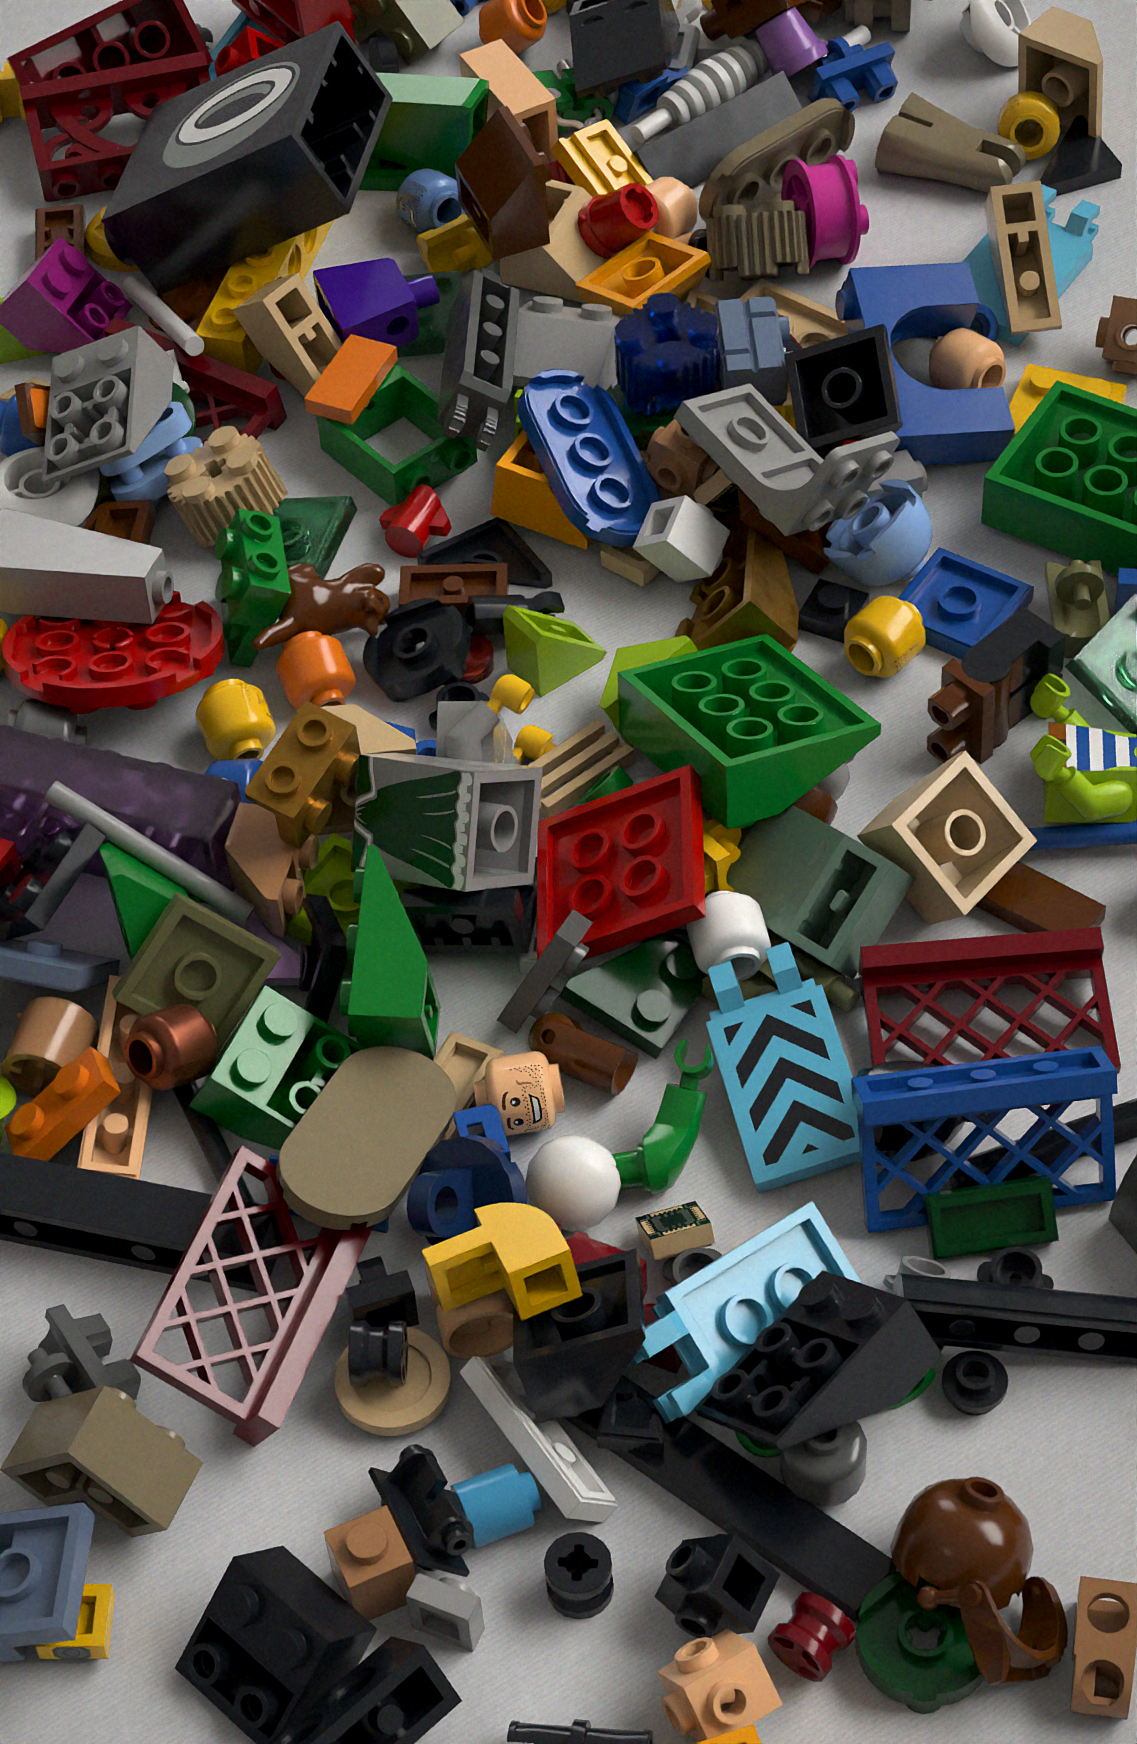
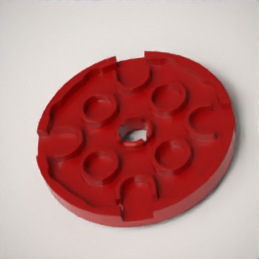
M174 590L171 601L164 605L153 624L40 616L36 619L34 615H24L7 631L2 643L6 676L16 689L42 702L66 706L70 712L75 714H89L100 708L121 706L132 710L149 709L157 704L158 699L178 693L213 675L225 650L222 620L216 610L203 600L195 604V606L181 602L180 592Z

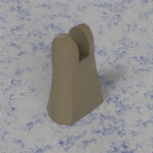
M912 92L902 104L899 116H893L882 132L875 157V168H877V172L941 180L989 193L990 187L1012 183L1013 177L1019 174L1026 162V153L1016 142L995 133L975 128Z

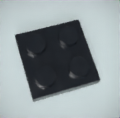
M87 822L66 830L60 828L54 834L45 837L39 835L34 838L19 858L18 862L23 868L12 883L8 881L0 887V941L43 931L106 836Z

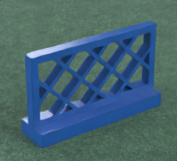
M1101 1046L851 1078L852 1099L857 1109L864 1220L868 1233L926 1225L922 1194L938 1191L958 1168L979 1182V1185L1001 1182L1017 1163L1023 1160L1041 1175L1050 1177L1052 1185L1054 1184L1058 1187L1052 1188L1055 1208L1113 1201L1115 1198L1116 1170L1112 1094H1118L1117 1070ZM1095 1099L1096 1116L1079 1135L1058 1120L1074 1101ZM1043 1105H1050L1046 1110L1041 1107ZM1027 1108L1039 1118L1017 1143L996 1128L997 1124L1010 1110ZM982 1113H988L984 1118L979 1115ZM964 1116L975 1124L976 1127L955 1151L933 1136L947 1118ZM925 1121V1123L922 1126L916 1123ZM901 1124L914 1135L891 1159L875 1147L874 1128ZM1052 1127L1071 1141V1143L1051 1166L1047 1167L1028 1151ZM989 1135L1007 1148L1009 1152L988 1175H985L966 1159ZM1096 1137L1098 1149L1090 1144ZM926 1143L947 1160L924 1184L904 1169V1166ZM1084 1151L1098 1162L1099 1182L1073 1186L1063 1179L1061 1175ZM876 1161L884 1167L878 1175ZM895 1176L917 1191L903 1208L879 1211L878 1195Z

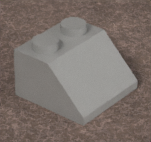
M549 296L534 297L533 302L529 301L518 310L512 385L526 387L531 379L541 371L564 369L585 376L582 382L588 384L593 389L596 384L604 390L607 389L622 373L627 316L612 314V308L607 305L584 304L582 309L563 306V300Z

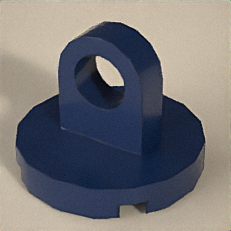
M468 1135L441 1141L426 1153L419 1174L411 1184L407 1196L406 1209L408 1221L412 1229L419 1236H425L428 1243L433 1246L479 1227L474 1209L497 1203H521L527 1205L528 1199L523 1175L516 1162L508 1161L506 1155L500 1151L505 1149L496 1141L478 1135Z

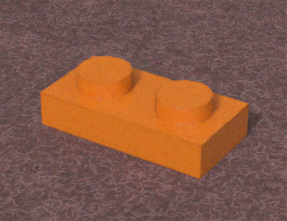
M88 1047L75 1061L63 1066L55 1079L31 1102L22 1105L15 1112L11 1121L4 1126L13 1155L48 1162L121 1093L108 1059L93 1047Z

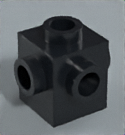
M736 1533L682 1540L681 1544L669 1556L665 1567L666 1574L654 1597L675 1615V1623L683 1631L694 1637L711 1638L726 1628L736 1634L753 1633L780 1574Z

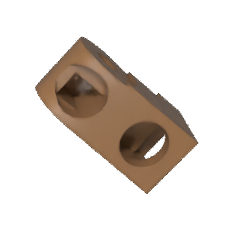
M1080 1576L1074 1620L1072 1649L1074 1668L1070 1712L1127 1720L1137 1649V1583ZM1102 1598H1111V1599H1114V1600H1116V1601H1118V1602L1106 1601V1600H1099V1599H1102Z

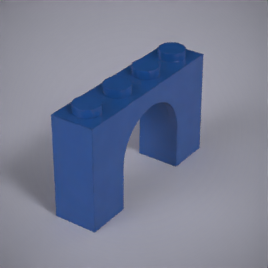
M968 262L850 268L843 289L838 290L836 293L835 308L839 321H845L848 334L880 324L886 326L903 426L895 433L900 439V443L894 452L907 449L914 461L919 460L923 465L996 461L1010 443L1015 431L1003 387L957 390L933 388L910 377L899 366L892 353V346L907 339L945 336L948 332L958 328L970 329L979 306V299Z

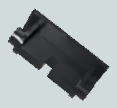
M412 1444L401 1451L399 1462L391 1472L371 1467L368 1474L381 1497V1506L387 1505L413 1563L426 1571L434 1572L441 1570L467 1577L470 1571L461 1554L467 1552L472 1546L474 1528L465 1515L454 1492L444 1489L448 1481L434 1453L430 1449L423 1448L421 1445Z

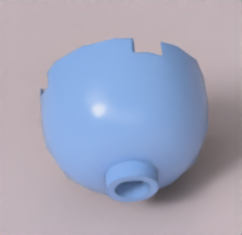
M890 479L879 483L884 492L877 494L872 499L865 494L867 502L854 517L849 520H843L842 518L834 520L825 537L832 545L831 548L824 547L825 555L838 569L857 583L870 587L890 585L897 581H907L913 578L924 565V558L928 553L933 537L930 513L921 497L902 479Z

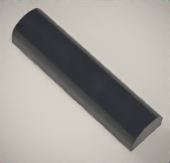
M898 1273L894 1280L891 1294L908 1299L936 1345L1137 1365V1298L902 1273Z

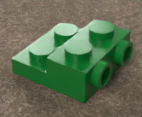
M238 508L229 527L222 528L216 540L215 557L217 560H221L222 572L217 580L215 597L218 602H221L223 634L224 640H227L230 664L251 668L259 651L253 649L252 641L262 629L277 621L291 595V587L279 517L267 515L260 511Z

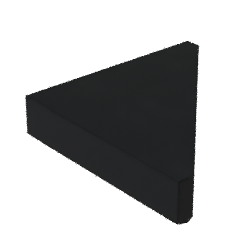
M1078 115L1074 118L1039 181H1041L1042 185L1057 190L1056 196L1121 178L1122 163L1100 136L1095 138L1088 135V121L1083 115Z
M495 517L417 554L418 565L508 563L509 584L544 589L553 586L552 572L511 525L499 517Z
M307 893L306 898L302 900V906L311 923L312 935L311 946L301 945L299 989L309 992L303 1009L327 1023L348 958L346 949L347 938L327 897Z

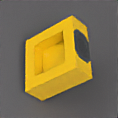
M84 1584L75 1640L37 1644L35 1647L40 1659H108L116 1597L112 1584Z

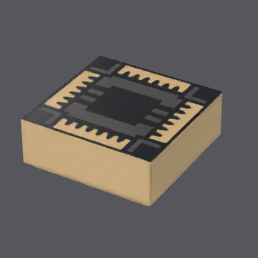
M722 468L693 493L697 503L706 506L714 512L732 514L740 508L737 485L727 479Z
M696 1201L635 1218L639 1238L653 1259L657 1261L677 1256L690 1248H705L715 1243L711 1222Z

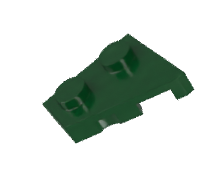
M665 933L569 979L559 997L654 1059H657L701 993L702 980L708 975L698 968L691 945L671 933Z

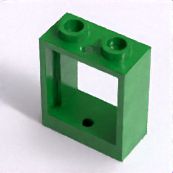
M397 363L390 370L369 400V405L362 410L353 425L316 415L321 449L391 507L405 502L410 492L417 486L427 485L435 489L478 462L477 448L473 447L474 441L472 438L456 436L455 439L444 435L443 426L436 423L439 396ZM404 417L430 437L433 442L398 464L393 465L365 443L364 440Z

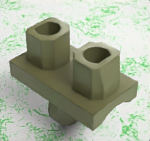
M1073 560L1068 566H1063L1056 562L1045 563V581L1051 622L1055 629L1065 635L1064 657H1094L1097 644L1111 643L1112 635L1101 561L1094 560L1084 563L1082 560Z

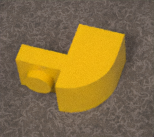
M497 1203L474 1209L479 1227L421 1250L435 1296L443 1312L505 1288L523 1321L583 1296L571 1250L558 1226L548 1214L531 1205Z

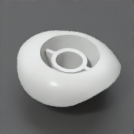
M970 0V3L961 12L963 16L959 23L966 40L976 51L985 53L995 63L1005 67L1018 66V34L1032 23L1022 1Z
M45 446L20 451L0 463V509H11L76 527L92 511L99 490L100 476L98 467L46 486L42 482Z

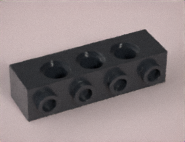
M391 1636L267 1744H414L462 1702V1699L424 1645Z

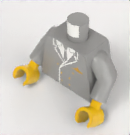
M513 674L503 675L497 680L489 701H438L436 757L521 765L526 758L534 762L556 747V745L551 743L553 739L551 733L535 725H526L518 733L514 749L512 750L513 740L500 712L505 706L520 715L527 709L535 695V691L529 683Z

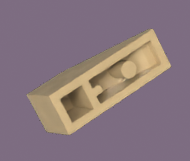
M1041 181L990 187L984 209L991 256L1010 335L1061 329L1062 321Z
M298 273L266 283L232 310L259 353L304 397H306L343 345Z

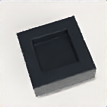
M819 578L799 611L798 629L844 643V629L848 621L869 603L870 593Z

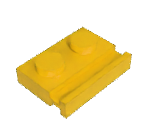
M608 119L574 132L570 138L565 139L562 137L558 139L550 150L574 184L583 187L592 198L599 194L612 192L629 183H638L646 186L653 182L652 178Z

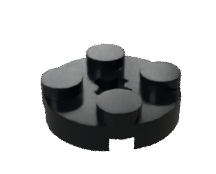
M423 598L403 604L391 611L383 619L387 627L381 631L377 639L375 636L370 635L363 650V664L374 683L385 692L391 701L403 702L410 697L428 693L441 685L458 682L464 676L467 670L464 660L471 647V631L458 609L454 606L445 607L439 599ZM424 642L425 644L416 651V645Z

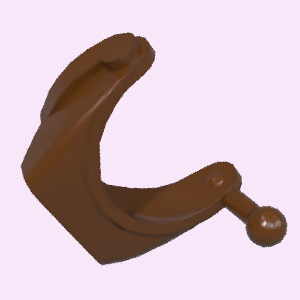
M1033 1576L1025 1581L1022 1589V1618L1017 1637L1002 1620L989 1589L981 1580L966 1581L961 1586V1589L937 1590L935 1587L925 1586L917 1594L919 1606L929 1611L936 1609L939 1605L960 1604L961 1617L976 1666L989 1686L1030 1682L1047 1677L1052 1666L1061 1661L1064 1649L1067 1647L1068 1629L1061 1600L1054 1586L1043 1577Z

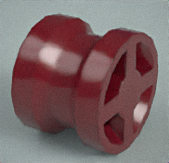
M802 1592L791 1606L792 1617L787 1623H778L767 1637L768 1645L778 1659L790 1670L805 1679L821 1682L832 1669L831 1657L836 1651L845 1650L856 1637V1632L848 1617L833 1603L820 1595Z

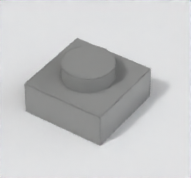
M417 1573L406 1594L412 1628L473 1652L485 1630L480 1597L476 1596L471 1588L456 1579L443 1577L438 1581Z

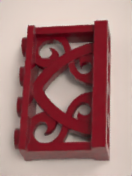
M201 51L19 86L44 200L46 202L67 200L77 196L115 190L136 144L127 147L107 141L95 134L101 131L110 122L112 116L132 113L136 117L147 121L153 110L152 108L210 81L205 52ZM57 127L61 134L54 136L44 144L41 130ZM71 143L73 144L66 150L65 159L52 161L54 154L60 148Z

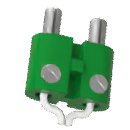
M563 59L556 65V70L561 79H558L553 70L533 72L528 64L524 63L556 99L558 132H567L569 127L581 130L605 119L610 120L612 118L614 106L607 96L594 99L592 94L581 98L577 97L574 69L568 59H565V61Z

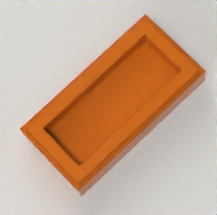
M350 334L304 398L306 412L353 425L397 362L396 346Z

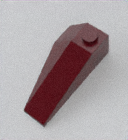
M121 0L6 58L20 86L201 51L205 52L208 65L214 62L183 0Z

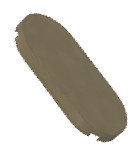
M823 98L811 103L734 149L721 160L704 184L698 204L701 219L706 222L707 219L714 218L713 208L718 206L743 205L747 214L764 212V203L781 201L782 179L789 161L800 159L807 166L825 164L827 159L831 155H837L839 150L845 153L854 136V115L837 99Z
M394 1046L366 1048L355 1052L345 1059L287 1137L280 1150L275 1171L277 1184L280 1181V1185L284 1189L283 1198L289 1207L309 1222L334 1230H350L352 1223L360 1224L367 1222L366 1227L382 1222L391 1215L418 1176L426 1153L441 1142L450 1127L453 1112H455L457 1096L454 1085L446 1072L426 1056L409 1049Z

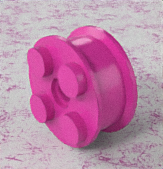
M839 154L831 155L825 164L807 166L800 159L791 160L783 174L781 201L793 200L796 205V211H804L806 214L809 269L814 267L816 261L835 258L841 265L851 264L858 254L861 235H866L869 230L867 208L864 204L860 205L856 164L853 160H846Z

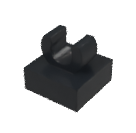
M381 1256L357 1262L356 1266L361 1280H359L358 1285L345 1288L351 1322L352 1320H366L371 1327H385L391 1320H405L407 1327L419 1324L415 1290L408 1271L404 1270L387 1275Z

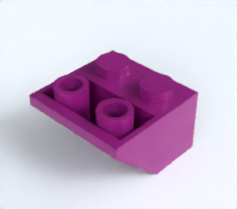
M60 236L25 270L0 302V324L28 350L65 353L105 338L103 330L114 317L124 319L133 305L124 297L123 292L117 285L107 281L88 263L87 258L79 249L70 246Z

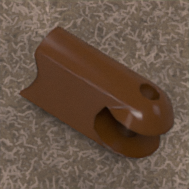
M554 1012L544 1014L530 1028L528 1039L532 1052L536 1051L544 1054L549 1065L558 1063L561 1073L611 1095H619L625 1089L635 1071L639 1054L584 1031L579 1022L572 1017Z

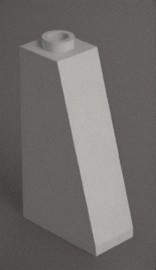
M0 509V613L153 624L164 605L171 601L174 580L172 573L166 571L163 549L11 509Z

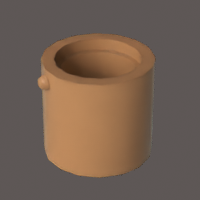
M49 996L30 1000L24 1011H18L16 1014L19 1023L1 1064L2 1075L8 1078L11 1085L18 1091L35 1098L55 1079L63 1066L75 1061L88 1047L98 1046V1023L84 1008L66 999Z

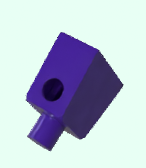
M391 258L313 271L317 304L342 344H344L350 334L398 348L416 340L419 336L417 310L440 303L438 287L431 274L406 281L395 260Z

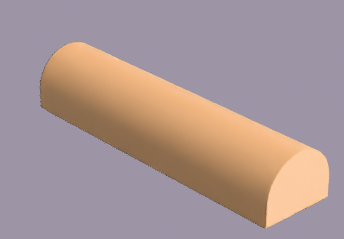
M109 975L97 1051L108 1059L121 1093L84 1127L77 1168L140 1180L153 1089L133 1075L126 1062L124 1049L130 1028L135 1020L143 1015L114 999L112 991L122 976Z

